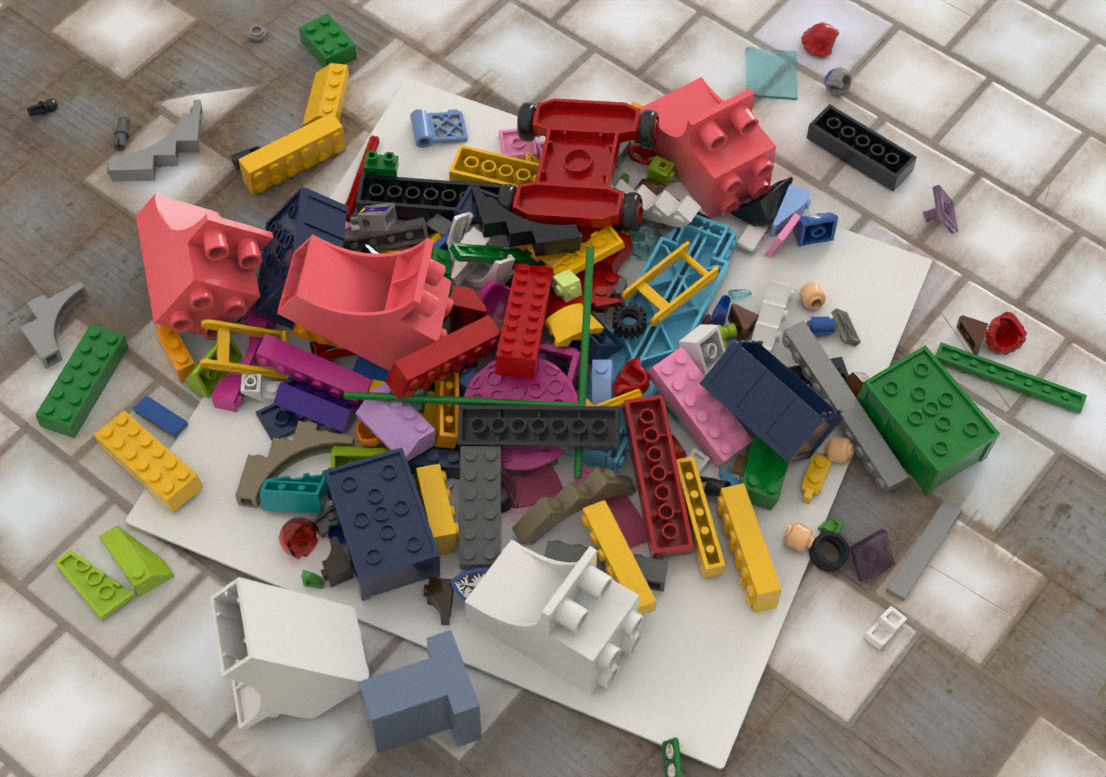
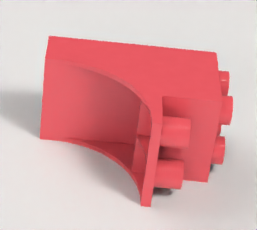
M700 77L641 107V114L646 109H652L658 113L659 135L655 148L665 160L675 164L677 177L701 206L705 214L711 219L721 213L723 216H729L731 211L738 209L743 201L751 197L754 200L766 192L769 193L776 145L760 127L758 119L752 113L754 92L751 88L724 101Z
M156 194L152 196L136 215L154 324L170 327L175 332L187 331L204 335L209 340H217V331L202 328L201 321L211 319L236 323L259 299L260 292L255 268L262 263L260 252L273 239L272 232L224 219L219 216V212Z
M312 235L293 253L277 314L390 371L395 361L447 335V330L442 328L443 319L447 317L453 306V299L448 297L451 280L444 277L445 266L430 258L434 241L429 238L404 251L370 254L344 249Z

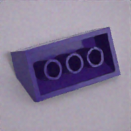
M294 378L280 382L273 402L282 411L295 412L299 418L312 419L319 426H329L331 431L340 434L350 430L357 419L356 411L361 406L359 404L352 405L346 399L333 397L327 391L317 390L310 384L296 381Z

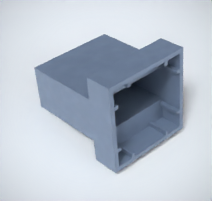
M452 630L427 638L428 659L358 682L365 718L377 753L451 729L457 747L482 739L480 706Z

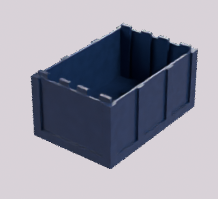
M302 186L266 222L265 230L272 232L273 239L262 250L261 254L262 263L258 277L260 297L255 302V315L293 329V321L277 314L293 253L312 235L343 248L345 221L349 215L347 205Z
M762 340L733 341L699 384L787 463L810 459L843 420L844 416L841 415L843 411H836L818 393L762 345L764 343Z
M402 447L324 470L329 501H332L336 513L339 532H342L348 550L349 563L354 569L362 601L370 599V596L429 579V577H440V554Z

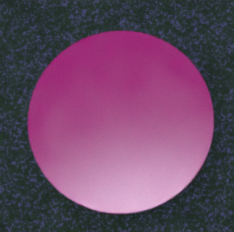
M541 358L538 359L535 379L496 375V360H494L472 378L464 397L578 403L575 389L569 378L556 365ZM502 449V469L517 472L535 470L553 462L565 450Z

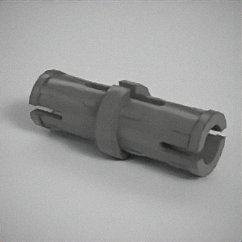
M124 116L123 122L122 117L118 118L117 129L114 132L116 137L114 149L120 151V147L122 151L125 150L126 139L129 136L128 125L130 120Z

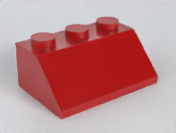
M454 286L450 297L453 299V306L449 313L450 334L487 316V308L473 289L465 286Z

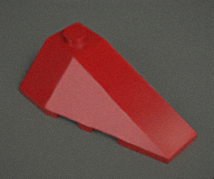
M552 291L546 318L569 305L578 303L583 305L584 295L565 302L556 295L555 291ZM592 296L591 312L622 305L624 300Z

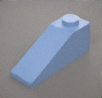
M789 185L774 220L771 236L775 237L779 234L795 213L801 217L805 209H809L812 200L809 198V190Z
M592 360V403L594 405L613 398L615 368L612 360Z

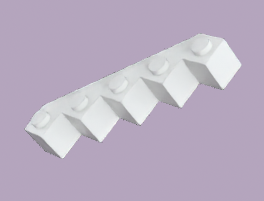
M622 179L611 185V188H616L625 193H639L643 202L642 218L662 224L683 228L693 220L701 208L688 195L680 201L666 190L656 196L644 184L634 190Z
M771 279L765 299L762 302L751 341L762 340L764 342L762 345L775 356V353H773L775 342L779 343L782 333L779 331L782 321H786L788 315L786 307L788 301H792L795 290L792 289L793 284Z

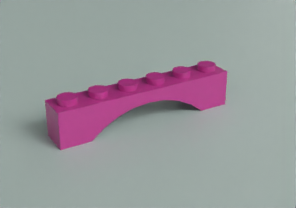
M255 305L250 307L245 318L247 326L265 329L275 327V322L254 314ZM249 337L247 353L240 364L257 366L255 356L263 338ZM231 372L228 376L218 381L212 395L215 408L237 412L238 407L243 404L244 394L240 392L242 374Z

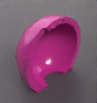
M489 281L480 288L477 296L487 308V315L490 316L495 324H501L504 321L511 288L495 281Z

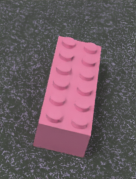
M682 346L648 371L650 380L659 392L664 395L665 400L716 468L753 441L734 414L699 384L705 376Z

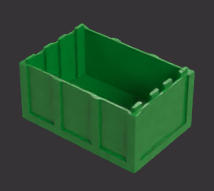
M926 345L864 381L857 398L878 432L900 461L901 466L904 469L906 468L922 488L921 491L925 496L976 462L985 460L1000 435L999 431Z

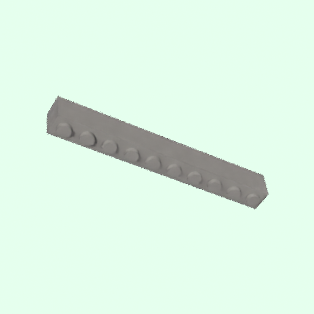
M803 320L785 329L782 336L784 347L790 350L794 362L800 365L804 377L809 379L813 390L836 411H843L841 415L844 418L838 426L843 430L844 437L854 444L855 454L857 457H861L866 471L872 474L877 487L884 494H887L903 486L909 476L805 321Z

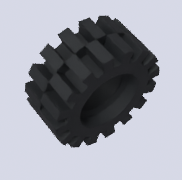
M623 303L622 308L620 306L616 307L612 315V329H614L615 334L618 333L620 338L624 335V339L630 336L632 340L634 336L640 337V333L643 335L644 330H646L647 316L641 306L638 308V304L631 306V303H628V306ZM630 317L634 318L637 322L627 325L622 320Z

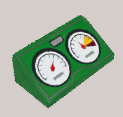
M675 737L662 743L665 777H682L679 740Z

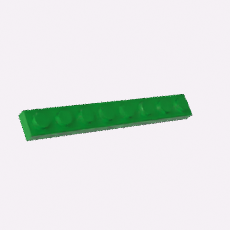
M940 342L935 355L938 361L944 365L1079 414L1087 397L1086 394Z

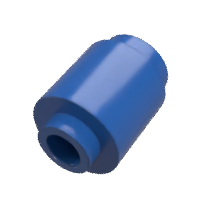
M829 316L810 317V321H807V326L814 336L830 335V333L835 332V320Z

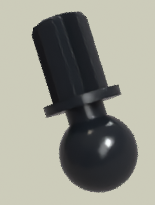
M47 99L45 102L39 101L38 104L27 108L29 116L46 115L47 112L56 111L58 104L54 99Z

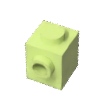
M568 269L553 276L554 291L565 302L582 295L580 279L571 270Z

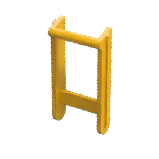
M686 241L636 280L621 295L624 300H628L639 292L654 305L659 312L651 318L650 324L652 326H657L704 287L712 284L719 275V268L717 266L708 272L687 253L690 245L689 241ZM682 258L702 278L668 303L648 284Z
M211 319L201 321L202 328L217 331V360L203 359L200 361V367L239 374H261L265 378L287 380L288 374H280L275 369L229 362L230 333L264 338L266 333L289 343V331H277Z

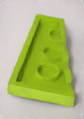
M72 550L54 562L56 567L101 621L136 597L134 592L127 590L121 583L111 579L100 569H96L90 562Z

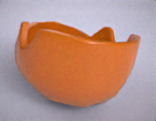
M362 421L357 423L356 437L361 445L365 447L381 445L382 441Z

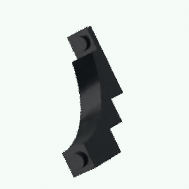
M479 186L472 187V204L483 238L506 235L509 247L532 244L536 257L580 251V243L583 242L582 232L578 231L576 224L549 225L526 220L503 208L493 197L485 198Z

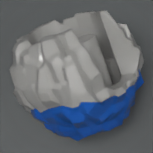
M839 67L829 71L827 76H825L824 82L827 90L834 95H842V93L850 89L852 78L845 68Z

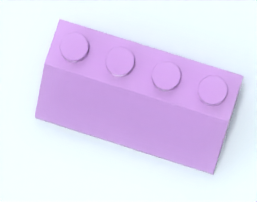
M387 383L371 391L375 393H393ZM364 400L356 411V416L390 451L402 447L407 461L435 445V429L408 402Z

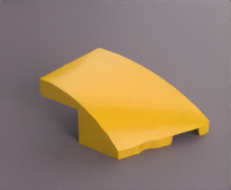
M581 303L564 307L545 320L550 335L555 337L554 344L556 347L569 346L572 340H581L583 305ZM591 315L590 334H600L604 327Z

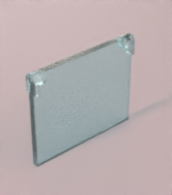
M747 47L745 49L746 90L751 88L754 92V99L756 97L787 100L798 99L796 51L756 49V47Z

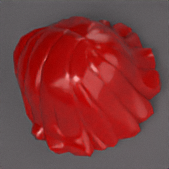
M821 22L803 32L801 43L804 45V49L817 57L829 56L832 54V48L840 32L831 24Z
M1005 312L991 320L985 332L986 344L992 352L997 351L998 355H1007L1022 347L1023 343L1026 342L1025 336L1027 331H1025L1024 326L1013 313Z
M639 358L630 359L617 374L616 380L613 383L614 396L617 397L635 389H640L642 395L647 392L650 386V375L640 365L641 360Z

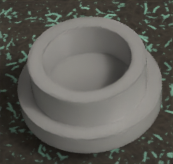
M254 25L250 28V39L260 41L265 38L266 32L262 26Z

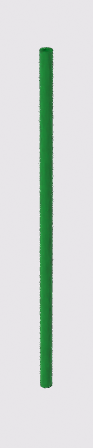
M594 247L586 248L578 403H583V406H586ZM575 450L574 478L576 479L582 478L583 450Z
M344 391V399L455 405L583 406V403L415 394L409 398L404 397L398 400L394 393Z

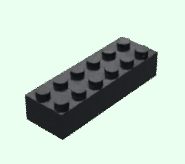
M831 104L808 127L807 139L893 192L914 170L917 156Z

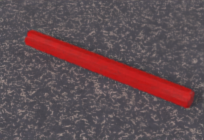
M370 136L345 204L348 206L347 212H349V215L346 217L347 222L351 221V215L356 207L360 176L364 174L366 154L369 150H377L379 144L378 136Z

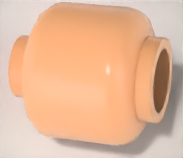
M818 283L805 284L799 291V298L806 309H820L826 301V295Z
M831 437L829 442L824 445V455H827V458L832 462L847 463L849 459L853 458L854 444L848 438Z
M795 522L793 525L789 524L783 537L788 547L799 552H803L806 547L810 549L815 539L812 537V529L799 522Z

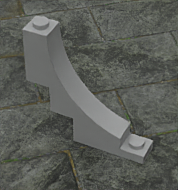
M193 100V107H190V113H183L172 131L154 145L131 154L110 156V164H107V174L111 175L112 182L154 181L157 166H178L179 152H200L203 120L201 100Z

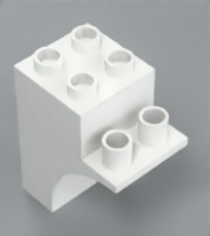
M512 539L464 601L467 621L589 696L592 695L599 684L604 688H608L613 682L619 670V666L615 662L621 652L628 656L633 653L642 636L637 631L644 616L638 613L639 595L613 580V577L596 568L597 550L589 546L578 562H561L539 555Z
M240 577L210 596L221 674L223 678H228L232 681L239 729L247 730L266 717L276 718L280 714L313 720L360 690L358 682L369 678V669L365 661L361 630L358 626L355 607Z

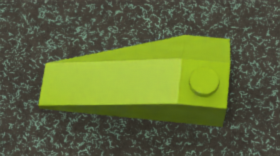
M116 526L100 535L102 542L138 597L174 577L164 559L120 527Z

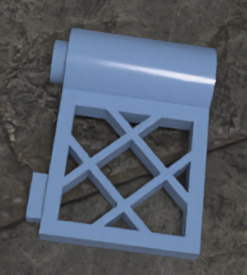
M417 109L410 115L415 143L420 148L429 147L432 143L468 141L462 111L458 112V109L440 113H427L425 110ZM459 118V122L455 124L450 119ZM432 119H440L442 122L438 125ZM445 124H448L453 128L450 131H448L445 128H443V126ZM458 130L463 136H456L453 132ZM440 131L444 133L445 136L436 137V133Z

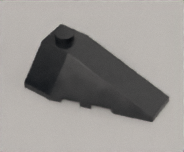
M789 177L771 185L769 193L766 192L754 200L751 198L747 205L742 203L738 209L732 210L731 214L752 226L760 224L766 226L772 222L771 219L777 215L793 178Z

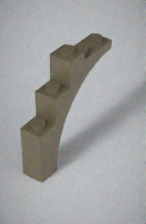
M298 421L293 441L287 438L273 437L268 457L262 455L247 456L235 495L238 505L258 508L261 501L260 489L265 479L278 477L293 464L308 457L331 453L333 446H355L354 436L335 434L326 430L319 431L318 424L312 421Z
M596 467L582 483L569 482L554 498L541 497L512 527V530L521 544H535L553 527L579 512L582 508L610 498L632 496L637 490L633 485L632 479L627 475H615L609 468Z

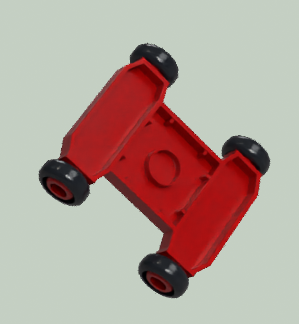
M558 98L538 102L537 106L531 102H524L519 108L517 117L519 139L524 142H532L536 137H546L535 182L518 184V187L513 184L502 185L498 193L497 202L509 212L537 223L551 225L576 224L579 227L605 228L617 224L618 227H622L627 233L638 232L643 213L641 195L636 192H629L624 197V191L611 188L620 143L634 140V143H639L643 149L649 150L654 149L657 145L659 135L658 113L655 110L646 109L641 114V108H636L626 102Z

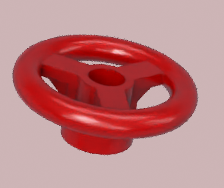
M640 144L632 146L628 151L629 157L634 162L649 166L653 161L648 160L650 157L659 156L663 158L656 148L651 150L643 149ZM633 152L639 154L642 159L635 156Z

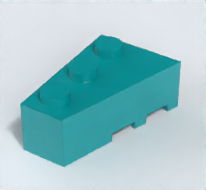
M324 471L320 475L310 476L309 473H304L303 477L298 478L283 476L265 479L260 489L262 509L274 512L321 514L328 497Z

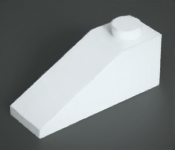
M474 227L465 233L460 243L492 246L490 238H483L482 233ZM456 260L451 275L454 286H459L479 263L459 262Z

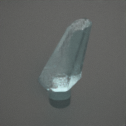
M748 289L729 290L727 292L728 295L723 301L728 305L733 300L736 302L752 295V292Z

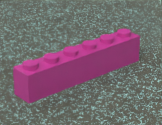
M266 333L255 356V361L261 366L274 368L280 374H288L296 381L309 383L313 388L325 390L336 398L341 397L344 399V391L368 392L373 381L370 378ZM346 399L352 405H361L364 400Z

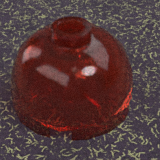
M292 518L281 528L279 544L285 553L296 559H300L299 557L301 556L307 557L314 550L318 542L316 531L319 532V528L316 523L306 518Z

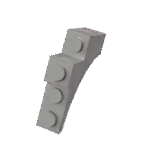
M81 282L53 295L49 299L43 294L27 303L30 313L35 320L28 322L20 328L24 338L45 369L63 360L58 349V333L67 314L77 304L88 298L85 287Z

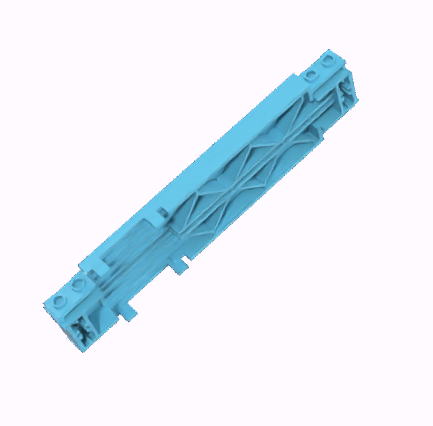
M696 214L693 220L685 227L678 228L673 226L672 232L669 231L666 238L660 237L639 278L686 241L690 242L687 253L708 272L717 266L719 268V275L712 284L704 287L657 326H652L650 320L659 310L639 292L625 301L626 306H628V303H631V306L638 304V308L640 306L643 308V311L646 312L647 324L643 335L640 333V337L634 336L632 340L630 336L624 339V335H622L620 338L618 333L615 334L614 329L611 327L610 332L624 345L620 351L607 359L612 360L615 368L614 381L619 371L623 369V366L630 359L639 358L641 360L640 365L648 372L653 366L680 348L679 341L702 324L728 274L730 252L736 249L738 240H736L737 232L730 229V225H724ZM681 258L648 285L670 303L702 278V276ZM630 317L622 320L627 325L637 322L634 318ZM592 369L587 377L586 398L591 403ZM650 380V386L642 396L649 397L662 394ZM622 407L620 408V451L583 450V464L609 468L614 473L617 472L619 467H623L626 460L625 454L627 451L630 452ZM565 450L563 452L566 455L575 456V450Z

